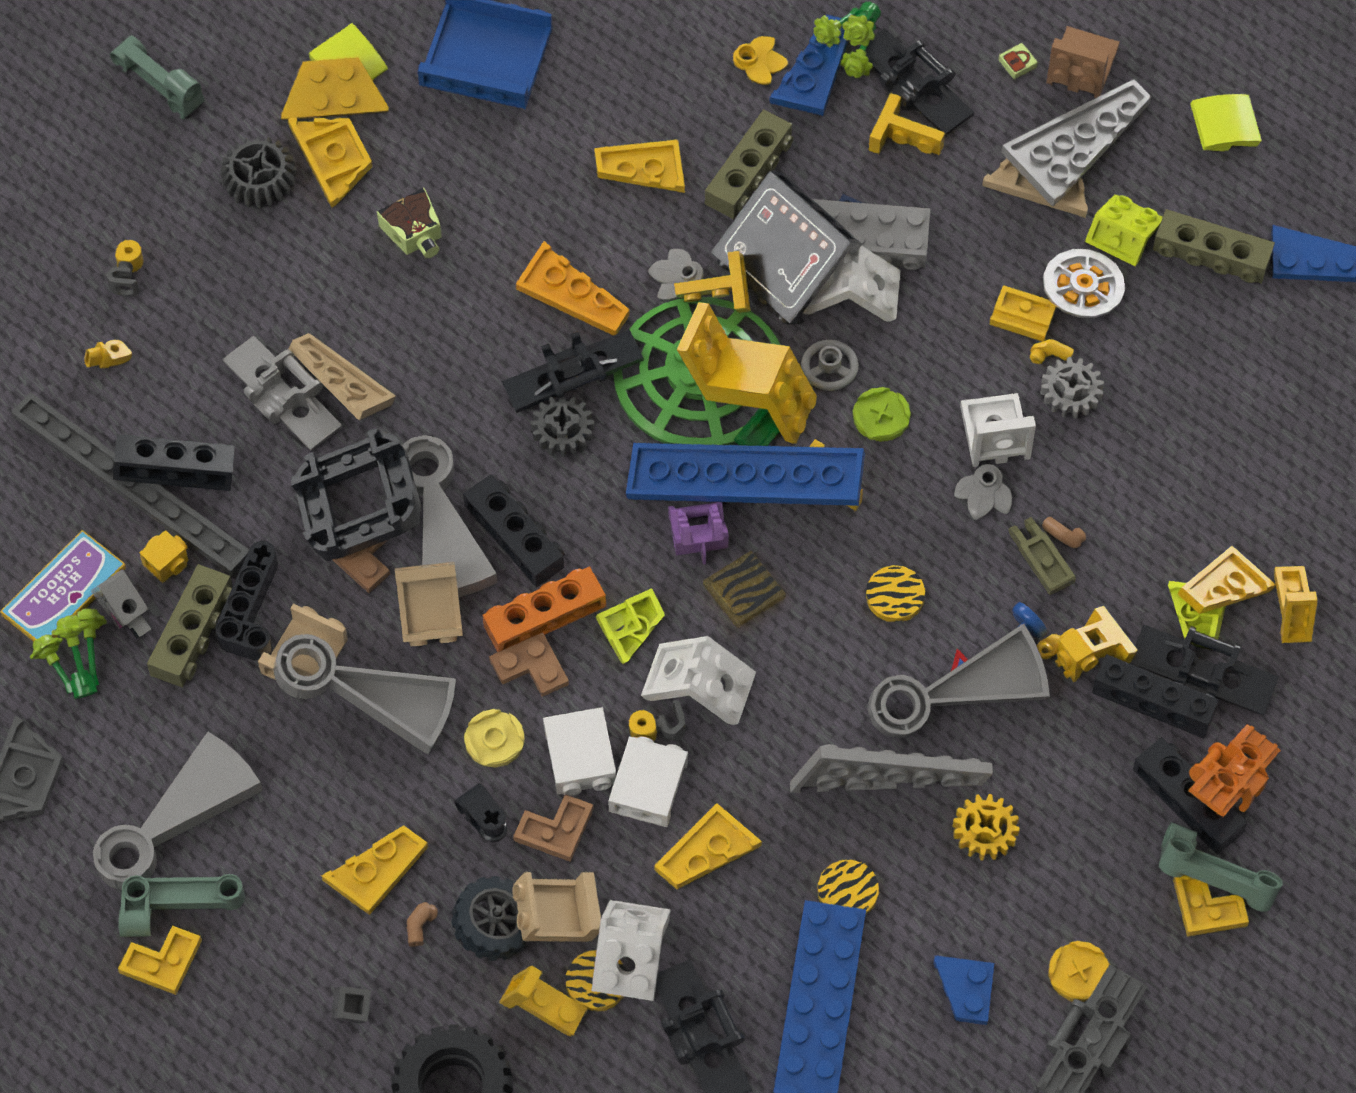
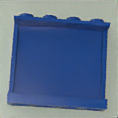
M445 0L446 4L425 63L420 62L418 68L419 85L526 109L553 29L552 14L539 9L532 10L519 7L516 4H505L493 0Z

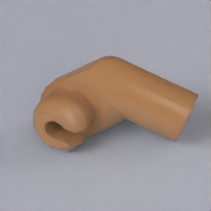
M1047 517L1042 524L1043 530L1071 548L1080 547L1081 543L1086 540V534L1082 529L1075 528L1071 531L1052 517Z
M427 902L418 904L408 917L407 933L408 945L410 947L422 946L424 944L422 927L426 921H433L437 917L438 911L435 905H429Z

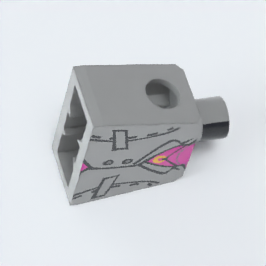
M123 569L91 590L118 629L127 625L136 639L151 630L141 615L148 610V607ZM123 603L129 605V614L122 610Z

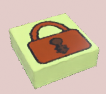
M1023 43L999 55L1000 63L1013 79L1037 68L1038 62Z

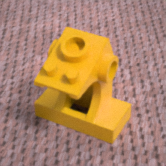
M1101 606L1094 609L1084 627L1076 630L1071 628L1061 635L1055 664L1057 667L1062 666L1064 668L1063 674L1065 678L1070 677L1073 682H1076L1083 670L1087 672L1093 669L1098 664V659L1105 657L1106 654L1130 664L1138 650L1107 609ZM1090 639H1093L1097 645L1094 646Z

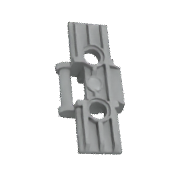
M252 336L223 359V362L247 385L244 389V394L272 424L281 421L310 451H313L342 428V424L314 397L322 390L324 385L318 379L315 380L293 358L294 354L289 349L275 357L255 336ZM285 366L305 385L304 388L301 390L295 386L290 388L283 381L281 374L286 371ZM266 369L260 377H256L259 371ZM298 407H305L309 410V413L303 418L293 415V411Z

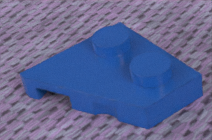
M935 955L934 965L943 983L942 986L945 994L950 1001L955 1020L987 1025L994 963Z

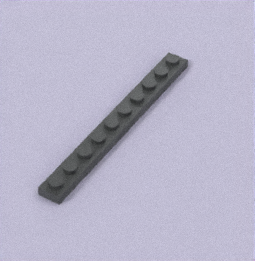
M30 392L11 411L12 417L175 536H179L185 543L229 575L233 576L241 568L249 552L248 548L159 484L113 480L115 452Z

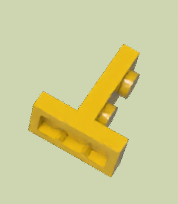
M890 93L870 135L869 151L879 154L887 137H890L898 144H909L917 147L923 153L940 155L944 146L945 132L898 116L901 96Z
M740 251L727 252L730 275L674 283L675 295L679 298H684V302L701 300V295L712 294L713 298L729 296V291H732L734 309L739 313L750 311L744 255Z
M1275 567L1274 580L1282 614L1281 641L1282 643L1312 642L1318 600L1316 591L1310 592L1305 567Z
M532 965L513 976L499 1002L500 1004L510 1009L518 1005L568 1036L574 1035L587 1010L586 1007L540 980L539 977L542 971Z

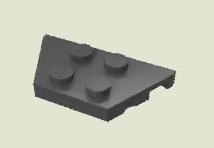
M17 716L14 717L0 753V822L43 815L64 762L63 756L57 750L46 744L45 740L38 733H34Z

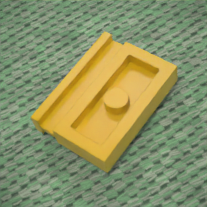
M1003 285L989 325L1044 341L1057 307L1049 299Z

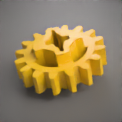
M978 794L976 795L975 803L966 799L964 802L965 809L958 807L956 811L958 818L953 820L952 827L956 828L953 837L954 839H961L959 841L960 849L969 848L968 856L971 857L977 852L982 861L986 854H990L991 858L996 860L998 851L1006 855L1008 853V846H1015V836L1019 835L1020 827L1015 825L1018 824L1019 817L1016 815L1011 816L1013 812L1012 805L1006 808L1003 807V798L994 802L992 794H988L987 800H982ZM968 818L971 820L970 823L972 824V826H970L969 831H967L966 829V822ZM1005 823L1006 833L1004 836H1002V831L1000 828L1002 827V824Z

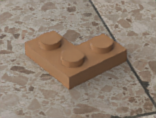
M386 541L343 558L333 559L341 569L368 593L390 575V570L372 555Z
M543 632L489 656V661L502 685L527 673H530L542 697L569 685V680Z
M565 794L554 820L525 810L513 836L514 841L571 862L594 810V806L591 803Z

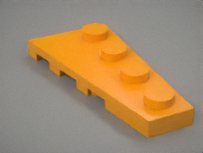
M543 241L516 282V290L611 335L619 333L630 315V310L604 288L596 286L591 282L589 276L584 272L580 273L570 265L569 260L562 255L556 254L545 241Z

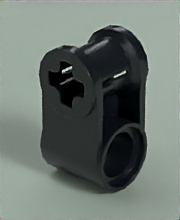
M481 783L476 784L454 800V804L460 814L464 813L466 815L464 817L465 820L471 823L486 841L498 842L506 836L507 824L505 823V813Z

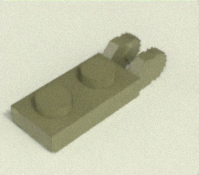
M1032 517L1026 519L1024 524L1026 530L1033 538L1026 540L1016 525L1008 529L1020 553L1049 595L1075 583V575L1045 531H1041Z

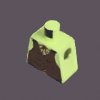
M424 188L377 211L380 228L406 255L420 249L425 258H431L439 252V247L435 240L441 238L440 223Z

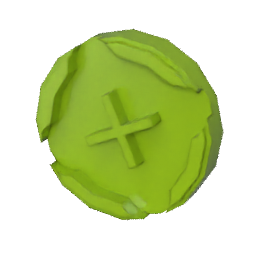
M879 387L872 388L859 396L854 405L852 415L854 425L862 435L870 440L882 442L893 440L904 433L908 428L911 412L909 403L903 395L890 391L889 388Z

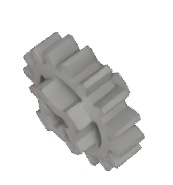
M1068 357L1066 364H1063L1058 359L1056 360L1055 368L1052 366L1047 367L1046 375L1042 376L1040 393L1045 395L1044 404L1052 403L1051 411L1053 413L1060 409L1062 410V417L1071 412L1073 418H1077L1080 411L1087 416L1089 414V407L1094 410L1097 409L1098 401H1101L1103 397L1104 381L1100 380V371L1092 372V363L1084 366L1082 365V358H1079L1077 363H1073L1071 357Z

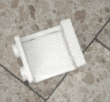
M603 707L543 718L544 732L548 743L557 795L575 796L585 789L594 788L596 791L609 789L615 782L616 769Z
M629 736L608 800L609 812L668 827L675 795L683 770L688 764V752L677 745L668 744L664 746L654 743L653 740L647 737L634 738Z

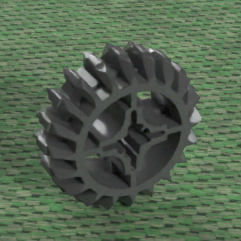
M257 135L255 141L251 142L246 137L245 144L242 145L236 142L235 150L228 149L227 157H223L220 169L222 185L227 190L229 197L234 196L237 203L244 201L245 205L249 207L252 202H256V206L260 209L261 202L266 201L271 207L273 198L281 202L282 194L289 195L290 187L294 186L297 174L296 167L294 166L295 159L290 155L287 147L282 148L279 140L272 144V139L269 136L265 141H261V138ZM268 159L278 164L280 169L275 168L273 164L268 163ZM236 174L242 175V177H243L244 179H247V180L249 181V183H245V182L241 181V180L236 176Z

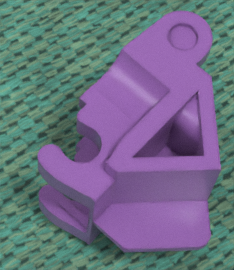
M722 502L682 508L668 506L676 555L701 552L702 562L706 564V551L728 548L729 535L724 522ZM708 516L707 524L690 526L687 519Z

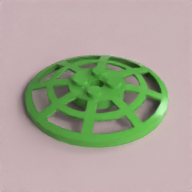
M701 297V300L684 302V298H680L648 311L629 329L635 341L645 344L642 350L644 361H641L639 365L640 374L623 380L622 370L613 373L615 391L621 407L640 430L664 444H736L733 439L743 427L723 434L720 418L735 412L742 406L727 404L717 408L716 402L707 401L677 351L681 339L673 344L661 337L669 330L683 325L685 331L692 317L689 304L701 302L734 310L727 320L717 317L727 337L733 332L741 340L752 341L749 335L737 326L745 317H748L764 331L771 344L780 345L778 339L770 327L751 311L739 313L734 309L733 302L718 298ZM678 308L680 317L665 323L653 334L638 330L651 317L667 309ZM653 348L667 353L665 366L648 371V361ZM667 378L668 383L674 389L668 401L656 391L652 381ZM643 385L649 398L662 409L654 424L645 419L634 407L627 395V390ZM684 397L693 400H703L705 411H692L678 406ZM672 416L690 421H708L711 437H685L672 434L664 429Z

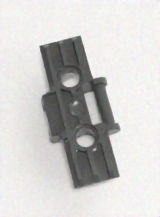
M1109 964L1086 1003L1074 999L1070 1005L1071 1011L1054 1039L1047 1042L1046 1048L1055 1055L1037 1083L1036 1088L1044 1093H1085L1099 1068L1104 1071V1076L1110 1077L1115 1069L1114 1061L1122 1048L1127 1049L1132 1040L1131 1033L1124 1026L1148 988V985ZM1102 1004H1111L1116 1009V1015L1112 1018H1105L1099 1013L1098 1008ZM1084 1016L1090 1022L1076 1045L1072 1046L1067 1043V1040L1081 1017ZM1079 1060L1085 1066L1081 1069H1074L1069 1065L1068 1061Z

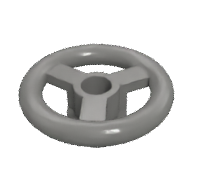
M822 340L814 343L805 351L801 361V368L811 385L821 390L834 391L848 386L855 379L859 364L855 352L847 344L837 340ZM821 350L819 352V365L810 369L812 356ZM841 352L848 357L850 369L841 365ZM824 373H836L844 378L836 382H825L816 377Z

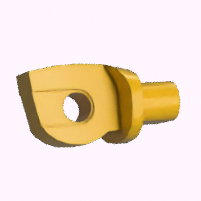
M110 340L105 344L98 342L95 348L86 349L84 361L87 368L99 365L100 369L109 368L110 366L129 361L132 357V352L120 340Z

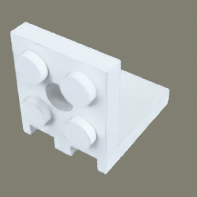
M861 245L856 253L848 252L803 313L810 315L850 299L884 321H893L897 315L901 270Z
M1018 393L961 401L960 408L973 467L979 466V461L995 459V463L1000 464L1007 463L1008 457L1023 455L1024 460L1031 458L1036 425L1034 416L1023 417Z
M709 636L662 643L658 646L641 696L649 701L691 696L726 723L735 725L739 723L756 671ZM722 677L724 678L726 684L725 690H723V685L721 683Z
M613 900L609 901L600 922L591 991L654 1000L662 938L669 923L671 909ZM622 957L633 959L635 969L630 972L623 971L619 967V959Z

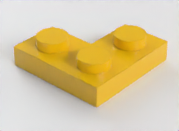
M1187 875L1173 878L1187 937L1248 926L1249 919L1243 897L1229 895L1211 898L1207 883Z
M172 926L160 952L131 942L118 968L119 974L176 995L202 942L201 936Z

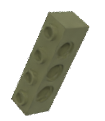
M763 109L706 188L705 205L734 219L748 202L751 194L762 183L766 173L775 170L781 152H787L790 149L794 140L792 124Z
M1165 209L1155 237L1153 250L1159 252L1164 257L1171 258L1174 256L1186 260L1188 264L1193 266L1203 265L1213 268L1219 274L1229 273L1239 276L1245 282H1258L1262 284L1275 242ZM1236 256H1241L1245 259H1239Z
M197 564L147 662L150 676L182 688L187 679L191 680L194 677L197 669L195 662L199 654L204 655L210 642L208 637L212 629H216L221 611L233 588L230 575ZM206 599L212 600V601H211L209 604H207V605H201V604H200V602L203 601V600H206ZM192 624L199 625V627L194 630L187 629ZM180 649H185V650H187V651H186L184 654H182V655H175V654H174L177 650H180Z

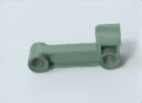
M129 36L110 52V58L116 66H122L124 68L122 71L124 72L131 69L168 99L167 103L174 113L178 112L181 114V119H185L205 101L201 89L202 85L181 68L167 72L147 55L145 47L136 37Z
M1170 822L1161 844L1162 851L1159 861V867L1165 874L1172 877L1187 875L1243 897L1249 906L1258 911L1267 912L1271 909L1283 885L1279 876L1267 870H1260L1255 873L1197 850V832Z
M225 874L221 877L179 878L130 876L122 885L119 935L120 937L151 936L150 918L152 910L238 909L245 901L242 881L233 874ZM228 889L237 890L233 896L223 895ZM137 890L144 891V894L138 898L131 897V894Z

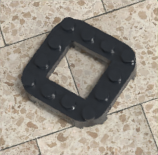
M378 428L367 431L368 438L317 458L311 452L303 457L305 462L300 466L296 475L291 476V486L296 491L305 528L303 535L314 551L325 561L351 555L402 535L409 529H414L418 526L421 510L420 499L408 454L396 435L380 432ZM379 467L387 500H385L386 508L336 526L327 486Z

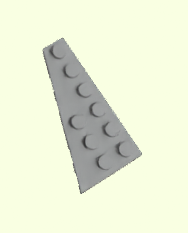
M1133 79L1004 144L1001 153L1054 207L1150 104L1151 96Z
M828 744L820 746L790 781V793H801V787L817 786V792H826L840 785H845L847 791L897 789L896 783L913 782V788H924L925 785L934 784L936 781H941L943 787L983 785L992 776L993 769L992 763L981 762L976 758L957 760L951 756L926 757L922 753L906 755L896 754L892 750L875 752L867 751L863 747L844 749Z

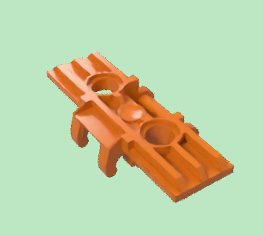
M1247 724L1227 747L1222 743H1213L1209 747L1205 758L1200 763L1194 764L1189 770V775L1195 782L1189 789V792L1222 817L1228 813L1240 797L1243 802L1239 806V810L1245 812L1250 807L1254 797H1258L1266 787L1269 777L1265 768L1281 751L1278 745L1267 740L1266 736L1254 730L1255 728L1252 725L1249 726ZM1243 753H1246V754L1249 755L1252 759L1248 758V757L1245 756Z

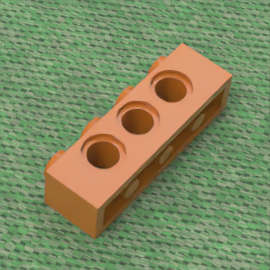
M590 566L585 569H576L571 571L565 578L556 582L549 581L543 584L540 589L530 594H520L510 603L490 608L483 614L484 628L496 651L500 652L542 632L546 635L605 608L606 594ZM567 594H574L577 596L576 598L570 600L564 598V596ZM541 606H547L550 608L548 611L545 612L537 610ZM515 618L523 620L519 624H513L510 622L512 619Z

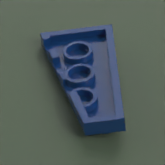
M1272 225V242H1275L1272 252V278L1356 282V246Z

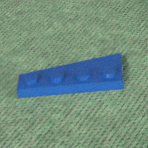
M826 15L829 20H830V19H833V20H840V19H841L840 17H835V16H831V15ZM843 25L840 29V43L834 44L830 48L826 44L818 43L816 36L812 35L806 49L803 52L801 51L790 72L787 71L783 77L781 85L771 94V104L824 115L840 68V61L843 59V54L849 41L843 37L845 32Z

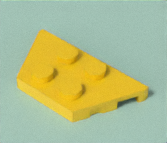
M359 57L303 61L282 111L281 119L389 112V107Z
M289 118V127L331 208L336 206L372 168V160L349 118H335L333 120L314 118V122H297V118Z

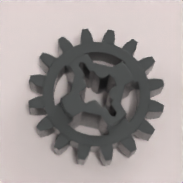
M550 397L549 405L540 403V412H533L534 421L531 422L533 440L539 441V448L541 450L548 446L550 455H553L556 450L560 451L561 457L565 456L567 450H570L575 455L576 447L579 446L585 449L586 440H592V431L594 430L591 410L586 411V403L584 402L576 405V397H572L570 401H565V397L557 402ZM562 419H564L565 424L563 432H561L560 426L562 424Z

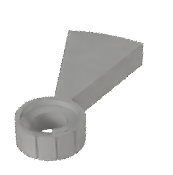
M427 435L407 440L403 447L408 454L411 468L417 460L423 458L432 459L438 464V469L429 476L422 477L412 472L418 496L423 497L422 565L455 562L458 597L481 591L496 584L497 573L443 491L449 486L454 476V463L450 448L441 439Z
M1023 623L927 688L916 679L905 675L886 678L871 693L868 702V714L873 726L880 730L881 733L889 737L904 738L915 733L923 726L928 719L930 706L1047 700L1050 697L1042 658L1032 636ZM902 693L908 696L913 704L911 716L907 719L899 720L889 715L886 709V700L889 695Z
M310 634L295 635L286 640L277 653L273 667L277 684L288 695L309 699L322 694L327 688H330L426 754L430 753L444 727L454 698L456 684L455 678L336 666V656L330 645L323 639ZM298 655H309L317 661L319 671L312 676H301L293 669L292 659Z
M207 732L141 829L132 825H119L105 831L99 837L93 849L94 864L99 877L108 886L115 889L119 888L120 890H122L124 881L130 876L138 875L150 878L157 864V855L154 847L262 792L261 782L251 767L235 750L218 737ZM128 847L138 851L140 855L138 862L130 869H117L111 864L112 856L121 848Z

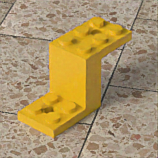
M698 302L677 351L707 401L767 409L784 440L796 444L800 434L805 430L806 420L810 411L816 405L817 396L790 346L728 338L710 305Z

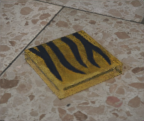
M749 551L703 580V586L736 628L741 627L786 598V593L752 551Z

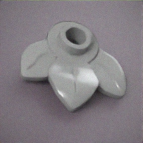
M670 249L668 260L657 261L648 270L652 278L662 283L657 295L661 300L679 298L675 295L674 283L701 280L704 277L701 265L692 261L690 254L683 249ZM693 271L690 276H685L686 273Z
M991 464L978 467L974 475L963 477L955 488L954 497L968 499V510L974 520L984 517L993 507L1003 514H1008L1012 505V494L1010 489L1002 483L1001 471ZM985 474H991L994 480L986 483L982 477Z

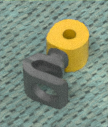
M125 240L116 249L115 257L118 267L111 268L106 273V278L111 293L135 297L140 290L138 282L132 279V272L142 267L143 255L139 243L133 240ZM118 286H128L132 290H124Z
M673 701V712L678 722L676 727L670 726L664 715L659 716V719H655L650 712L639 710L634 712L629 719L631 737H647L655 741L657 734L662 732L666 739L673 741L682 739L685 736L686 728L680 701Z

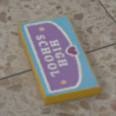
M82 530L0 611L1 616L32 641L46 634L56 638L58 636L52 635V630L57 629L58 619L68 615H77L78 611L86 609L96 599L91 590L120 570H125L126 565Z

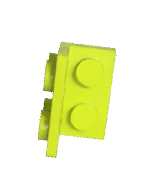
M1114 195L1096 212L1085 242L1136 266L1140 261L1148 238L1159 228L1163 217L1151 208H1143L1133 203L1126 196Z

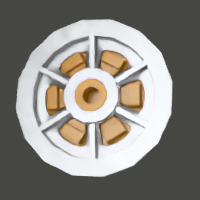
M1072 249L1059 253L1048 263L1043 275L1044 291L1051 303L1064 313L1078 318H1096L1110 313L1120 304L1125 292L1124 276L1117 264L1104 254L1089 249Z

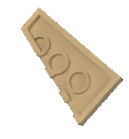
M310 333L292 340L289 350L358 420L364 419L393 404L396 397L393 393Z

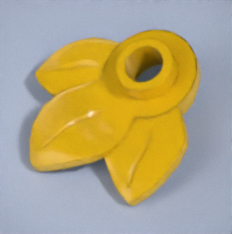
M757 37L750 44L740 45L733 54L735 66L745 70L747 77L758 84H770L772 81L771 74L782 71L788 65L786 58L773 51L775 38ZM748 56V57H750L751 59L745 60V59H742V58Z

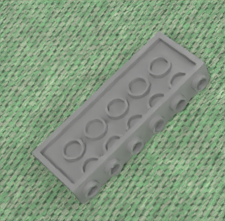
M813 199L856 237L863 247L888 263L903 266L908 270H917L920 267L926 268L930 208Z

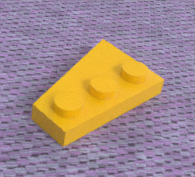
M678 140L594 148L598 178L685 193Z
M1231 546L1180 589L1178 595L1201 614L1272 591L1276 584L1237 549Z
M716 803L654 865V870L674 888L679 889L761 847L762 841Z
M403 825L372 844V848L357 857L354 855L346 860L345 864L341 867L321 876L322 881L370 915L428 848V843Z

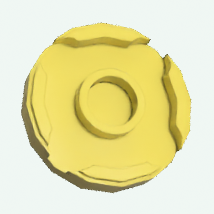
M496 709L483 711L473 717L464 735L466 750L471 758L483 766L494 768L508 765L517 759L523 750L525 740L522 724L510 713L507 714Z

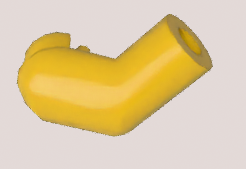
M1048 339L1034 344L1030 349L1031 354L1029 357L1035 364H1042L1045 361V357L1051 355L1067 361L1068 357H1072L1074 349L1056 340Z
M1051 634L1036 645L1042 659H1049L1058 653L1061 635Z

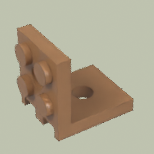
M1067 26L1062 40L1055 38L1053 42L1047 84L1052 85L1053 82L1068 86V90L1077 93L1080 89L1095 94L1094 98L1101 96L1120 42Z

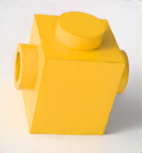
M166 530L159 536L152 537L146 547L139 552L143 566L162 583L173 574L178 575L181 573L189 561L186 543L179 536L173 537Z

